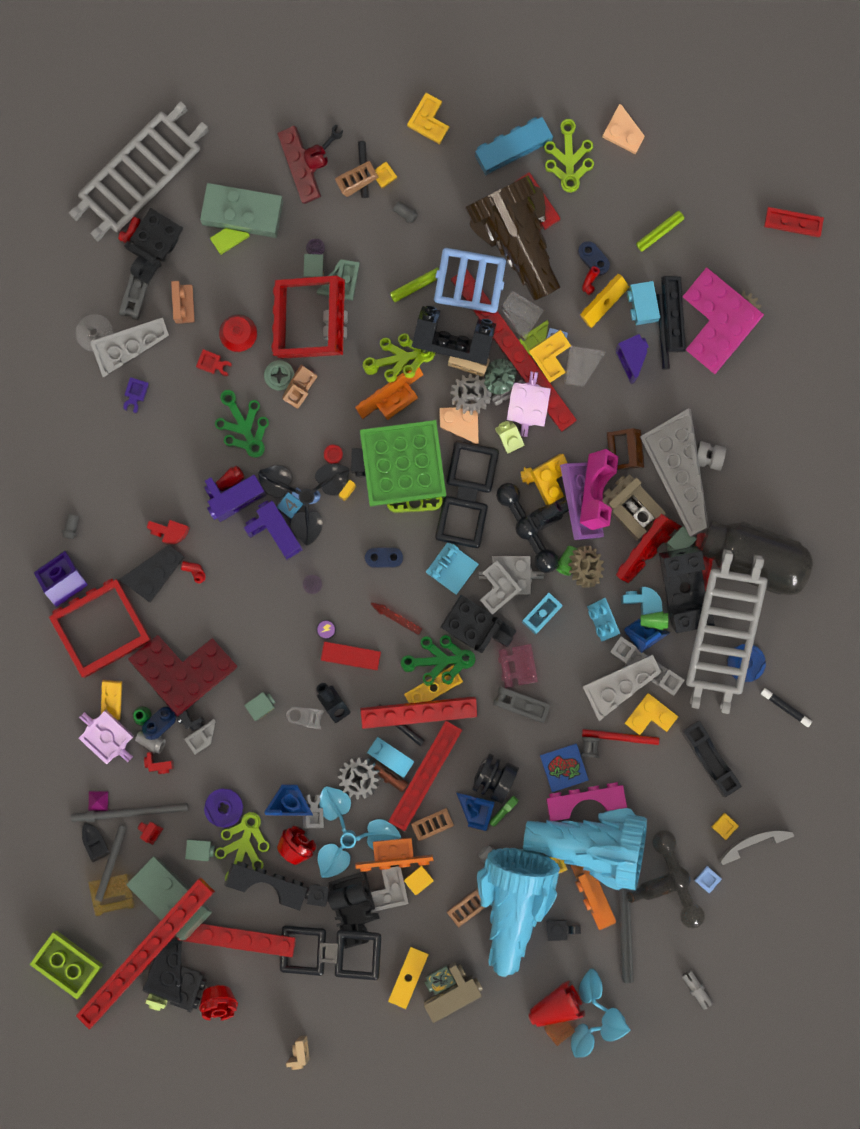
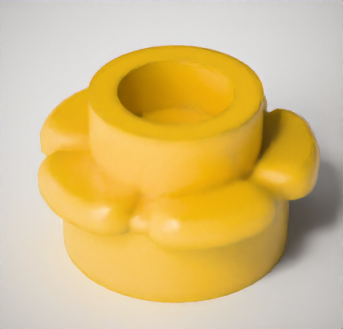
M524 467V471H521L522 482H527V485L534 482L530 473L531 467Z

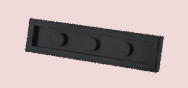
M663 276L661 277L666 352L683 353L686 351L681 277Z

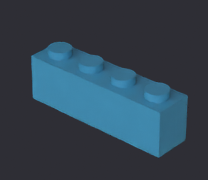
M537 117L532 118L527 122V125L523 127L517 126L510 131L511 133L505 136L503 134L497 136L494 142L488 145L484 143L477 147L475 157L485 176L544 146L546 142L552 141L553 135L543 117L539 119Z

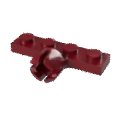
M295 126L277 133L302 203L306 204L321 197L314 178V172L328 163V158L323 156L326 154L323 147L316 144L308 149H304Z

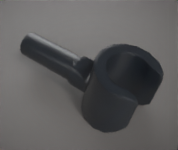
M338 125L333 126L331 136L322 146L324 150L332 141L342 137L343 130L338 134L334 132L337 130Z

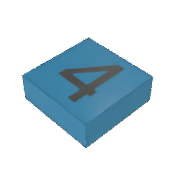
M288 492L277 508L292 519L304 504Z

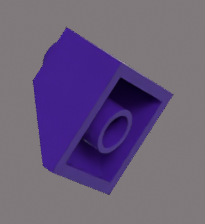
M640 334L618 343L615 349L631 384L635 383L647 354V348H649L644 337L641 338Z
M66 551L34 572L42 590L56 607L66 602L70 597L82 591L88 585Z

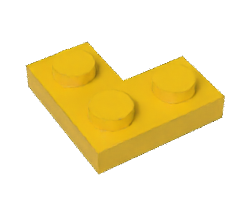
M425 93L409 120L407 127L441 144L449 130V126L434 118L442 105V101Z
M561 329L529 350L550 383L566 373L556 358L557 355L571 347Z
M558 454L530 471L545 505H551L564 497L556 480L562 476L560 465L568 463L564 454Z
M647 693L624 724L638 735H641L651 721L667 732L678 716Z

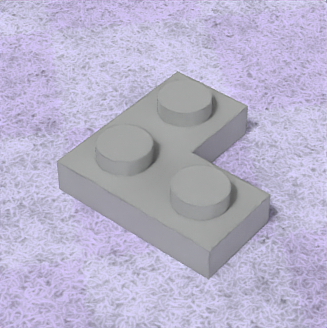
M497 560L482 572L494 586L492 590L480 599L491 614H494L522 590Z
M395 866L382 870L385 889L371 892L375 910L371 912L409 904L401 868Z

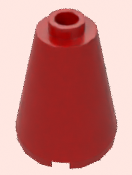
M570 981L562 983L530 1009L528 1016L533 1025L536 1024L537 1027L581 1019L585 1016V1011H581L579 1007L583 1005L575 987L573 985L569 986Z

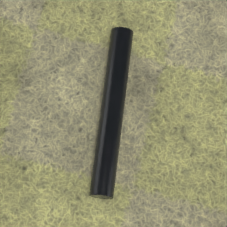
M365 141L358 142L359 166L367 162ZM368 185L361 188V198H369Z
M406 724L395 725L419 746L425 741Z

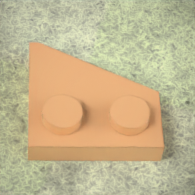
M620 104L602 138L633 154L637 153L645 137Z
M440 408L441 429L469 440L473 444H479L478 413L476 410L470 415L469 411L463 414L462 408L456 410V408Z

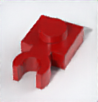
M203 349L196 368L211 374H215L216 370H219L221 375L228 376L229 374L223 371V367H232V363L229 361L220 362V355Z

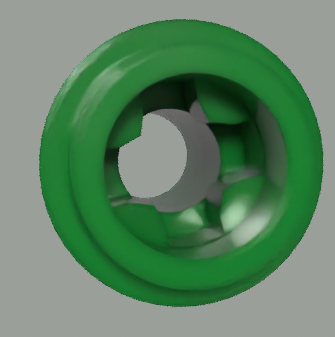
M144 706L136 708L133 712L134 722L141 726L152 716L151 711ZM139 712L143 713L142 719H139L137 716Z

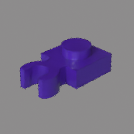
M130 377L125 391V397H129V400L124 403V410L127 411L128 406L132 404L134 405L133 412H138L139 406L137 402L138 400L144 402L149 386L148 382Z

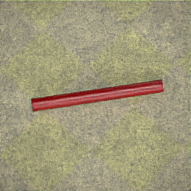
M588 729L582 730V737L659 745V737Z

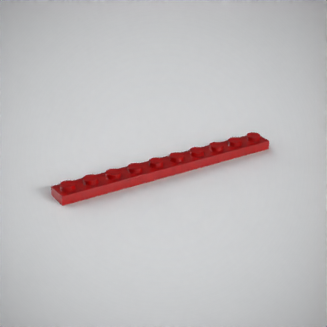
M467 269L462 297L466 301H472L476 281ZM457 275L451 278L454 286H456ZM482 291L480 303L491 305V301ZM472 309L479 320L489 319L496 323L493 339L516 368L523 381L529 383L530 371L538 372L536 384L541 387L551 388L547 414L558 429L563 432L577 422V419L499 312L490 313Z
M199 878L79 1011L76 1017L90 1030L215 891L202 878Z

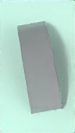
M623 637L619 638L610 651L611 654L626 665L648 656L645 653H641L636 646ZM657 662L661 673L654 677L651 682L674 696L685 680Z
M780 830L752 834L732 845L721 856L719 864L725 865L739 859L738 850L770 837L773 843H779L794 837L793 832Z

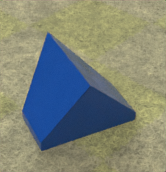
M637 619L624 629L641 653L671 633L665 630L641 626L640 619Z
M281 785L264 812L265 815L313 816L297 785Z
M457 793L468 822V827L487 831L495 802Z

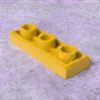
M617 274L610 280L608 285L597 294L596 298L580 314L590 328L628 290L629 285L622 275Z
M453 665L435 678L433 683L437 686L435 692L430 690V686L422 683L404 695L409 703L431 701L461 684L463 680L458 673L451 684L443 683L442 674L447 671L450 672L454 667ZM445 676L444 679L448 681L451 679V676Z
M410 947L388 1002L404 1009L407 1008L429 955L428 953ZM410 974L412 979L410 981L405 980V975Z

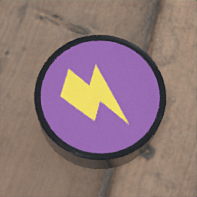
M323 620L317 625V634L322 639H331L336 633L334 623L329 620Z

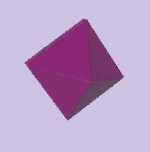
M89 791L88 811H108L109 791Z

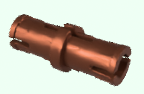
M377 760L374 770L380 771L377 775L383 778L386 784H391L402 793L409 782H406L393 770L391 771Z

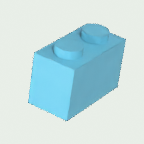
M654 282L632 284L629 291H627L628 302H632L633 309H630L632 321L635 320L636 325L658 322L660 314Z
M548 593L525 617L522 623L536 635L563 605Z

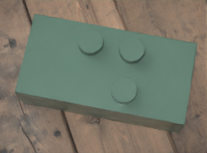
M207 183L200 221L204 226L221 229L228 228L277 238L283 198L279 195Z
M154 856L127 883L132 892L160 920L168 914L189 890L159 858ZM203 904L176 936L180 940L186 941L212 911Z

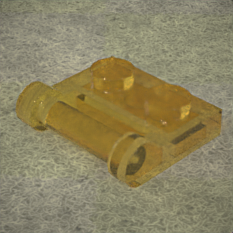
M128 873L110 877L103 899L125 894L126 900L100 905V902L96 901L95 897L101 879L88 882L96 916L123 908H135L131 889L127 886L129 882Z

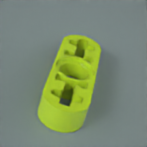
M442 497L435 498L439 500L435 507H432L431 503H426V508H422L423 500H420V506L417 508H412L409 502H406L408 509H403L404 505H398V509H394V506H390V504H387V507L393 513L436 511L442 506Z

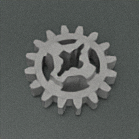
M469 374V378L462 375L461 381L455 380V385L451 386L450 398H452V405L456 404V410L462 408L463 414L469 411L470 415H472L475 410L479 414L480 408H487V404H490L492 393L485 386V378L480 381L479 375L472 378V374Z
M360 756L356 761L353 757L350 759V762L346 761L344 763L345 767L340 768L343 774L338 776L339 779H342L339 786L345 787L343 793L350 792V798L355 794L356 799H360L361 795L365 799L368 797V793L372 795L375 793L374 789L379 787L376 782L381 780V778L377 777L376 774L380 771L374 770L376 764L370 765L369 758L363 761L362 756ZM349 770H350V771H351V775H350V777L348 778V772H349ZM356 776H362V780H357ZM371 778V783H370L369 787H367V786H368V783H367V782H368V779Z

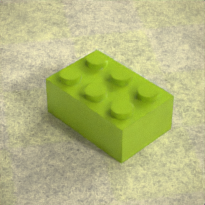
M58 931L51 934L30 963L33 968L76 999L82 996L103 967L101 962Z

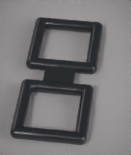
M461 441L454 443L447 484L459 487L457 498L449 496L443 498L435 535L436 540L472 548L480 547L488 506L484 503L476 502L478 491L489 493L492 490L499 455L498 449ZM461 449L491 455L485 484L455 479ZM449 505L480 510L474 540L444 534Z
M283 926L282 935L289 936L290 934L318 936L317 967L288 965V957L281 956L280 971L282 973L322 976L324 974V964L332 963L335 964L336 977L364 980L379 979L382 938L380 933L338 930L336 943L326 942V930L323 928ZM344 938L373 940L372 972L343 970Z

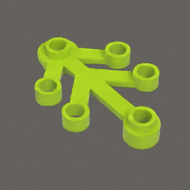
M571 119L563 120L560 126V130L564 134L565 155L556 148L555 143L552 141H548L544 145V151L547 154H552L566 166V173H564L556 166L554 160H548L545 163L546 171L553 172L561 180L562 189L568 193L575 192L579 188V179L587 171L592 170L594 166V161L591 158H586L582 166L574 173L573 166L585 153L592 150L593 143L590 140L583 141L582 146L573 155L572 134L575 131L576 124ZM565 126H570V127H571V130H570V131H566V130L564 129V127H565ZM588 143L591 147L586 149L584 144ZM547 145H552V146H553V149H552V150H548V149L546 148V146H547ZM590 162L592 166L586 167L585 163ZM552 163L554 168L550 169L547 165ZM572 181L574 185L568 186L567 182Z
M404 333L398 337L400 345L403 347L407 346L414 351L406 352L393 345L389 338H383L380 340L381 349L395 355L377 360L369 357L364 360L362 366L366 374L373 375L377 373L379 367L396 363L392 369H388L384 373L388 382H394L402 369L405 377H414L415 371L423 362H430L434 358L435 353L430 351L423 353L426 350L413 348V341L410 340L408 334ZM415 359L411 365H406L409 360Z
M254 812L246 813L240 824L230 829H224L221 832V837L226 841L230 840L236 833L243 830L244 833L241 839L225 847L217 848L215 856L218 859H223L227 854L238 849L234 864H237V861L243 862L247 852L252 862V868L255 870L254 863L259 861L262 869L264 863L258 858L250 842V837L253 833L258 842L259 851L266 852L270 848L269 842L265 841L259 830L261 825L259 815ZM253 818L255 824L253 826L249 825L248 819ZM225 831L230 832L231 835L229 838L224 837L223 834ZM261 843L267 844L266 850L260 848ZM218 850L224 851L223 857L218 856Z

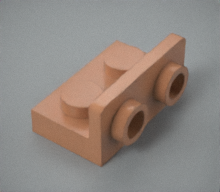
M171 281L173 319L175 323L195 322L193 286L181 285L179 281Z

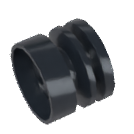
M489 753L474 777L472 790L477 792L481 784L484 786L481 794L484 795L490 788L492 789L490 799L502 804L515 780L519 767L507 762L503 769L499 768L501 759L498 758L493 765L491 761L494 755Z

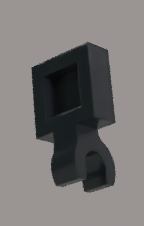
M566 920L547 921L548 941L567 940V934H581L580 925L567 926Z

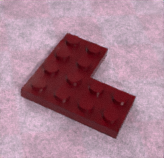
M159 635L128 658L133 667L177 716L237 669V665L213 638L183 662Z

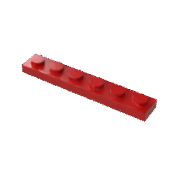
M465 697L360 708L362 729L473 718L477 717L476 698Z
M445 721L390 817L389 823L403 831L407 829L461 734L462 730Z
M204 923L186 939V942L285 957H293L296 937Z

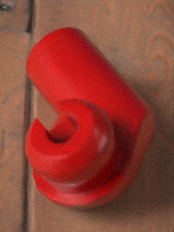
M133 217L131 219L127 232L121 231L119 233V241L124 243L131 241L130 238L141 223L139 218Z
M596 266L591 267L582 285V291L586 292L587 295H591L595 291L592 283L600 273L599 268Z
M182 562L181 570L191 572L196 583L200 584L205 581L206 574L200 564Z

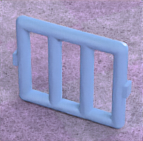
M444 248L440 268L436 273L437 284L434 301L439 304L496 313L501 290L504 288L503 277L506 259ZM449 256L460 258L453 298L442 296ZM468 259L479 261L472 301L461 300ZM487 263L498 264L491 305L480 303Z

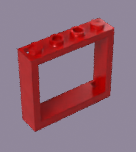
M336 275L275 280L273 288V343L271 346L273 356L284 359L343 355L345 279ZM330 284L328 346L285 349L287 287Z
M112 578L105 581L100 589L93 588L86 592L87 596L82 599L77 597L71 600L69 606L64 609L59 607L52 611L53 615L49 616L82 678L90 676L152 640L120 581L117 579L113 580ZM115 588L141 636L84 667L58 619Z

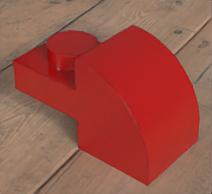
M172 520L169 521L167 527L149 521L147 529L151 530L150 534L160 538L161 535H164L162 542L165 544L181 542L187 536L190 529L188 526Z

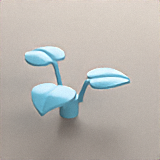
M328 786L323 788L319 807L323 808V816L327 820L332 821L339 817L343 833L340 839V848L336 844L331 843L324 845L318 853V864L322 878L338 875L349 866L350 854L343 849L354 847L356 841H359L361 838L368 836L367 844L372 850H374L373 841L401 838L398 829L383 819H375L369 822L367 827L368 833H363L359 836H356L352 830H346L342 815L350 810V797L340 789Z
M592 968L585 974L580 983V998L585 1003L592 1001L595 1006L606 1013L602 1017L603 1025L600 1027L588 1029V1026L582 1023L575 1028L571 1037V1049L576 1058L586 1057L592 1052L595 1043L594 1036L591 1034L593 1031L601 1030L602 1038L610 1042L620 1039L631 1031L625 1022L624 1016L618 1009L610 1008L608 1010L597 1003L596 999L602 996L603 987L597 971Z

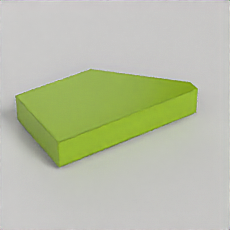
M225 228L212 236L210 240L219 254L222 255L249 238L250 235L247 232Z
M548 320L519 339L529 355H531L530 349L546 339Z

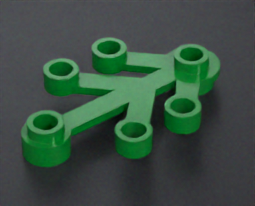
M231 390L223 391L220 399L224 405L229 406L238 425L226 422L223 418H218L215 421V426L218 430L226 429L243 434L247 440H238L233 435H226L224 437L225 445L246 449L247 454L253 458L262 456L265 451L262 438L265 429L269 426V420L266 417H260L257 421L258 429L255 438L251 433L256 412L260 410L259 402L256 400L249 402V411L245 421L235 403V393ZM226 396H232L230 402L225 401ZM256 403L258 407L257 409H252L251 405ZM266 420L267 424L265 426H261L260 421ZM223 421L224 426L218 427L217 423ZM227 438H233V443H226ZM254 445L259 446V450L256 452L252 451Z
M444 635L440 638L441 647L448 648L455 655L447 656L432 643L430 637L426 636L421 639V647L430 651L436 657L414 658L413 656L406 655L401 659V668L405 672H412L417 666L436 665L430 673L423 675V683L431 686L435 678L449 664H456L450 672L447 671L442 674L443 683L449 685L463 668H471L475 664L476 658L472 651L459 649L451 642L449 636ZM447 639L449 643L443 644L442 641ZM424 641H429L430 644H429V645H424L423 642H424ZM464 656H468L470 659L468 661H464L462 658ZM411 660L412 663L410 665H406L405 661ZM445 676H451V679L448 681L444 679ZM431 677L432 680L430 682L425 681V678Z

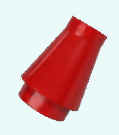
M237 465L235 467L231 466L216 481V484L223 491L242 482L245 475Z

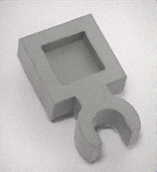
M305 795L304 799L313 816H302L303 828H324L323 808H318L320 795H314L313 802L310 799V795Z

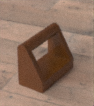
M631 428L607 432L608 450L615 455V436L627 435L629 463L617 465V470L644 468L643 447L640 438L641 430Z

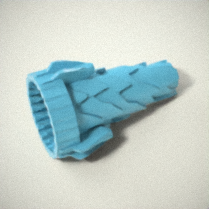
M624 808L599 813L598 820L601 823L583 820V823L568 820L561 822L546 820V823L527 821L523 850L543 853L549 857L564 860L565 864L581 866L583 870L590 871L591 876L612 889L620 890L625 888L636 890L644 854L647 818L636 816L631 809Z
M499 848L488 853L484 868L477 872L481 906H492L490 915L492 927L489 939L492 940L489 965L493 966V970L499 976L506 977L519 971L521 957L525 956L526 946L531 938L533 927L536 926L537 922L542 921L556 900L557 892L555 889L560 867L554 860L543 854L517 848Z

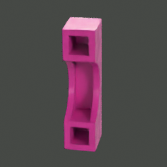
M607 449L590 453L588 456L580 523L591 530L610 526L612 508L604 504L602 496L605 485L617 473L618 456Z
M618 782L606 784L607 788L599 789V785L587 787L588 791L580 792V789L569 790L567 795H561V792L549 794L550 798H546L549 821L570 819L573 808L579 802L588 799L599 802L606 811L627 808L623 785L618 786Z

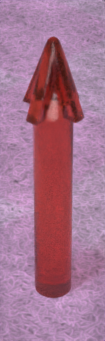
M371 603L380 615H385L417 635L422 631L421 627L389 610L385 605Z

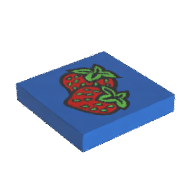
M577 743L540 755L552 792L589 780Z

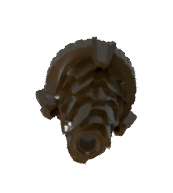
M529 175L465 207L471 218L469 225L472 230L491 247L497 245L501 255L506 256L511 268L517 272L522 285L527 286L534 301L560 288L559 282L550 266L546 241L540 231L542 229L540 223L546 221L544 194L541 188L534 186Z

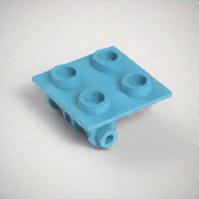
M447 543L426 573L457 595L479 564L460 551L454 544Z
M606 598L587 606L589 616L594 622L596 633L601 641L620 634Z

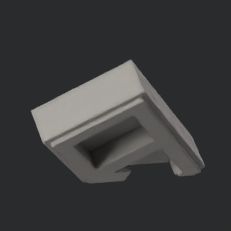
M212 719L184 739L194 755L211 745L216 723L215 719Z

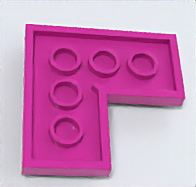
M707 267L683 295L686 301L709 319V322L687 347L686 351L712 373L716 374L764 316L761 311Z

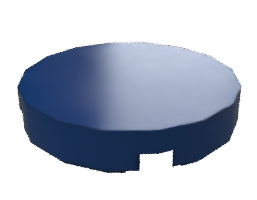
M741 644L734 649L744 650L745 644ZM754 645L745 682L758 679L766 667L763 652ZM728 656L727 666L740 668L742 658ZM732 675L736 680L738 679V676Z

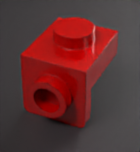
M147 752V756L144 757L145 768H148L149 772L158 771L159 775L170 773L169 769H174L173 761L154 763L152 752Z

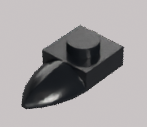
M85 823L82 829L83 844L91 861L95 862L109 855L110 852L99 831L92 825Z

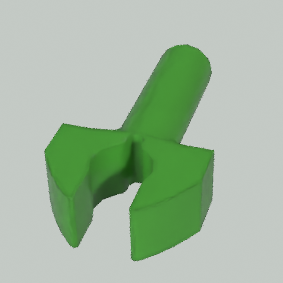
M512 796L489 821L490 825L495 827L519 800Z

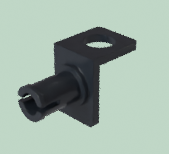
M321 683L317 686L316 691L319 693L317 698L334 723L339 722L351 713L333 686L328 687L326 683ZM338 709H344L341 715H334Z

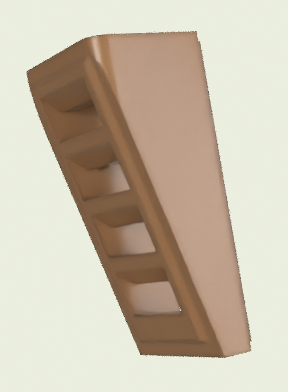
M368 161L338 176L335 180L342 194L349 197L379 177L372 163ZM367 169L371 176L367 177L364 170ZM359 173H361L363 180H360ZM353 177H354V179H355V181H356L355 184H354L353 181L351 180V178H353ZM346 181L348 182L349 187H346V185H345V182H346Z
M447 808L411 823L418 841L454 826ZM441 814H443L446 820L447 825L445 826L443 825L441 818L439 816ZM436 817L440 828L436 829L432 818ZM428 820L433 829V831L429 832L428 827L425 823ZM421 823L426 833L422 835L418 826Z
M478 887L447 911V914L458 928L485 908L474 897L477 896L481 901ZM469 900H471V902L474 904V906L476 907L475 909H473L472 906L469 904ZM462 905H464L466 909L470 912L469 914H467L465 910L461 907ZM457 909L464 917L462 920L455 912Z

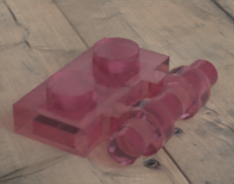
M531 644L512 647L513 655L507 656L506 649L499 650L500 657L498 660L502 666L503 675L501 677L502 681L504 680L505 688L513 687L512 679L517 678L518 686L538 682ZM511 661L515 663L516 672L510 673L509 662Z

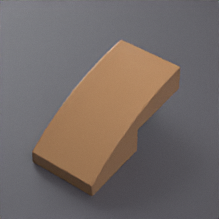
M301 364L291 379L282 399L298 409L309 393L307 391L318 375Z

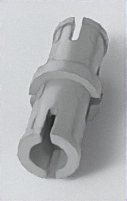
M693 971L687 972L691 980L685 973L682 979H684L691 990V995L696 997L702 1009L708 1008L704 1000L709 1007L712 1006L714 1003L705 992L704 985L700 984Z

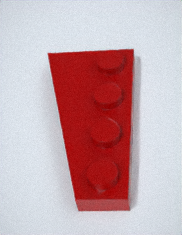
M663 514L657 517L650 530L642 536L638 546L631 551L626 562L619 567L616 576L630 583L646 566L645 561L653 558L658 553L657 548L663 542L666 544L671 539L669 535L674 530L678 531L682 526Z

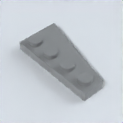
M163 317L90 341L102 377H105L132 358L160 342L169 334Z
M651 654L583 685V689L598 721L602 720L608 713L661 673V670L654 655Z

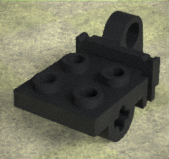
M150 208L130 238L133 244L127 241L124 245L128 251L138 256L131 266V274L148 284L157 269L161 267L159 260L164 262L166 255L171 253L176 246L183 227Z
M463 595L459 596L441 625V628L450 635L464 642L469 647L474 648L479 653L484 652L492 638L505 647H509L516 633V630L504 623V621L496 617L493 618L494 615Z
M366 871L328 882L330 888L328 903L331 909L336 912L337 917H335V920L341 921V923L336 924L340 930L368 932L363 924L380 919L379 913H371L372 910H375ZM344 938V948L347 949L361 945L369 940Z

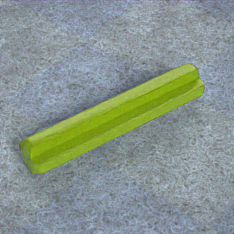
M677 211L638 241L636 244L637 248L641 252L647 249L682 222L685 218L684 215Z
M435 268L390 293L392 300L397 302L436 281V273L439 268Z

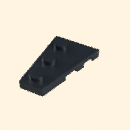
M168 545L119 580L145 600L151 602L184 559V556Z
M173 938L156 956L142 990L178 1005L180 1004L182 941Z

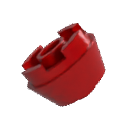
M232 315L221 324L219 337L227 349L234 352H242L248 350L255 343L257 328L254 322L247 316Z
M297 826L283 830L277 845L280 855L294 865H298L311 858L316 850L314 840L309 841L303 835L305 831Z
M212 986L203 991L199 1010L202 1013V1018L211 1021V1017H220V1021L234 1016V1011H237L238 1002L228 986Z

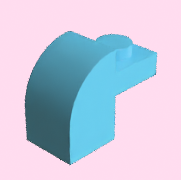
M641 587L640 594L638 595L637 591H628L626 595L621 596L622 604L641 603V615L662 611L661 598L651 588Z
M379 737L376 738L367 752L403 778L414 763L409 757Z

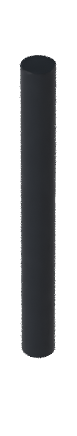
M657 294L660 314L659 334L662 369L667 370L670 369L669 352H666L663 298L662 294Z

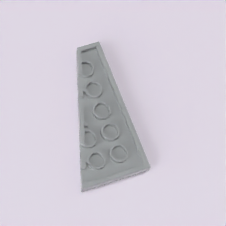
M688 408L640 436L688 534L690 537H694L708 529L709 525L691 409Z

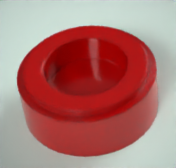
M337 445L327 446L324 450L325 460L330 464L339 463L343 458L342 449Z

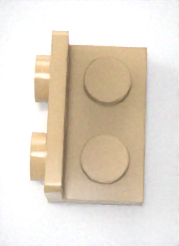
M450 356L448 366L484 378L490 360L488 359L485 365Z
M300 1036L295 1041V1045H293L294 1057L289 1058L286 1062V1067L297 1070L302 1069L308 1063L310 1056L307 1036Z

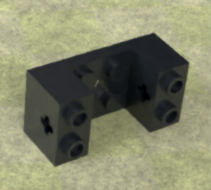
M422 306L416 324L412 343L413 348L487 364L496 323L489 319H478L473 339L471 340L463 335L454 336L446 331L437 332L441 310H437L434 306Z
M697 546L659 553L672 628L676 633L697 630L706 593L702 570H705L702 550ZM684 582L689 583V590L681 592L680 585ZM712 614L708 615L706 625L715 626Z

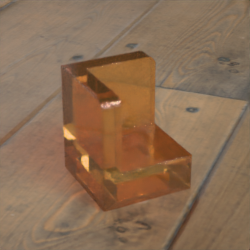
M568 1021L544 1027V1030L556 1046L575 1032Z

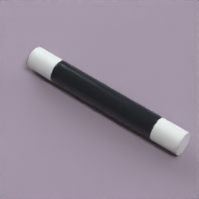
M764 688L761 695L806 727L811 725L812 721L768 689Z

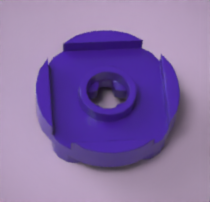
M231 789L215 790L208 796L205 802V816L213 825L224 828L236 824L243 814L242 799ZM222 802L225 805H229L226 814L223 811H219Z

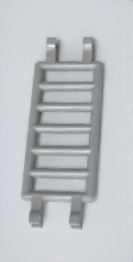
M181 101L168 116L164 112H159L78 193L82 201L69 214L77 221L90 207L104 221L90 233L97 242L110 228L115 232H119L200 151V147L196 142L209 132L208 127L201 122L196 130L188 136L175 123L179 117L188 111ZM161 121L191 148L184 156L154 129ZM148 134L177 161L170 170L141 143ZM135 147L164 174L157 183L128 156ZM121 161L151 188L144 196L114 169ZM108 174L138 201L131 209L123 204L101 182ZM94 187L124 214L117 223L87 195Z
M723 549L720 570L712 569L710 571L686 685L694 687L689 702L691 708L699 709L702 690L708 689L724 692L720 709H722V713L729 714L733 694L739 695L743 691L768 580L765 577H760L764 563L761 555L754 554L751 574L748 575L729 571L733 553L731 550ZM720 577L759 584L757 595L715 588L716 579ZM718 596L754 602L753 613L711 607L712 597ZM712 614L750 621L749 630L746 632L706 625L708 615ZM704 633L746 639L745 648L740 650L702 643ZM700 651L741 657L740 668L699 662ZM696 669L738 676L736 686L695 680Z

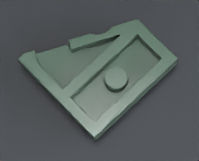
M341 259L333 272L328 276L337 275L345 279V299L353 301L360 263ZM330 284L322 285L317 290V295L329 297Z

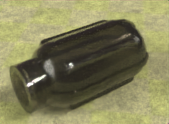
M712 520L700 547L703 556L715 560L719 569L722 562L723 549L731 550L733 559L729 571L748 575L751 574L754 554L761 555L764 563L760 577L767 578V591L779 595H795L800 593L805 587L813 567L812 555L801 542L744 521L726 526ZM749 583L757 587L759 586V584Z

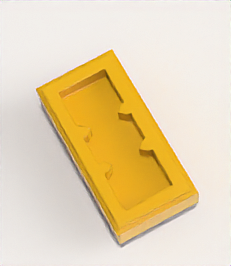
M103 680L101 714L107 710L113 717L120 720L122 681Z

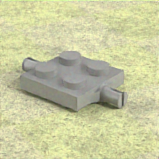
M492 556V564L497 560L522 589L516 595L531 594L532 579H544V576H536L544 575L543 572L532 571L530 556ZM479 576V580L487 579L485 576Z

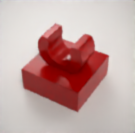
M151 821L148 825L141 822L137 827L138 830L143 832L140 839L152 845L164 829Z

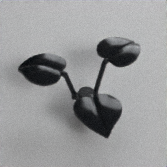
M340 464L324 465L315 474V479L319 485L313 490L302 489L301 491L288 486L292 481L290 471L284 466L274 465L261 469L258 475L263 489L273 497L284 496L286 489L298 494L299 500L305 504V513L298 512L291 519V530L305 545H310L319 536L323 525L322 517L318 512L308 511L309 504L314 500V493L322 487L325 494L338 495L347 483L349 468Z

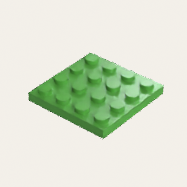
M436 420L360 430L370 507L446 497Z

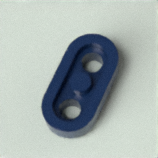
M583 242L578 249V255L589 269L593 266L598 267L597 263L602 262L604 266L598 267L600 270L598 275L606 274L610 267L608 258L593 242ZM585 248H590L592 252L586 253Z
M372 548L366 552L365 561L372 568H394L400 566L403 562V554L397 548ZM373 554L378 556L376 561L371 560ZM396 554L397 559L392 561L390 555Z
M170 707L159 709L143 724L142 732L146 739L155 740L159 738L175 723L176 716Z

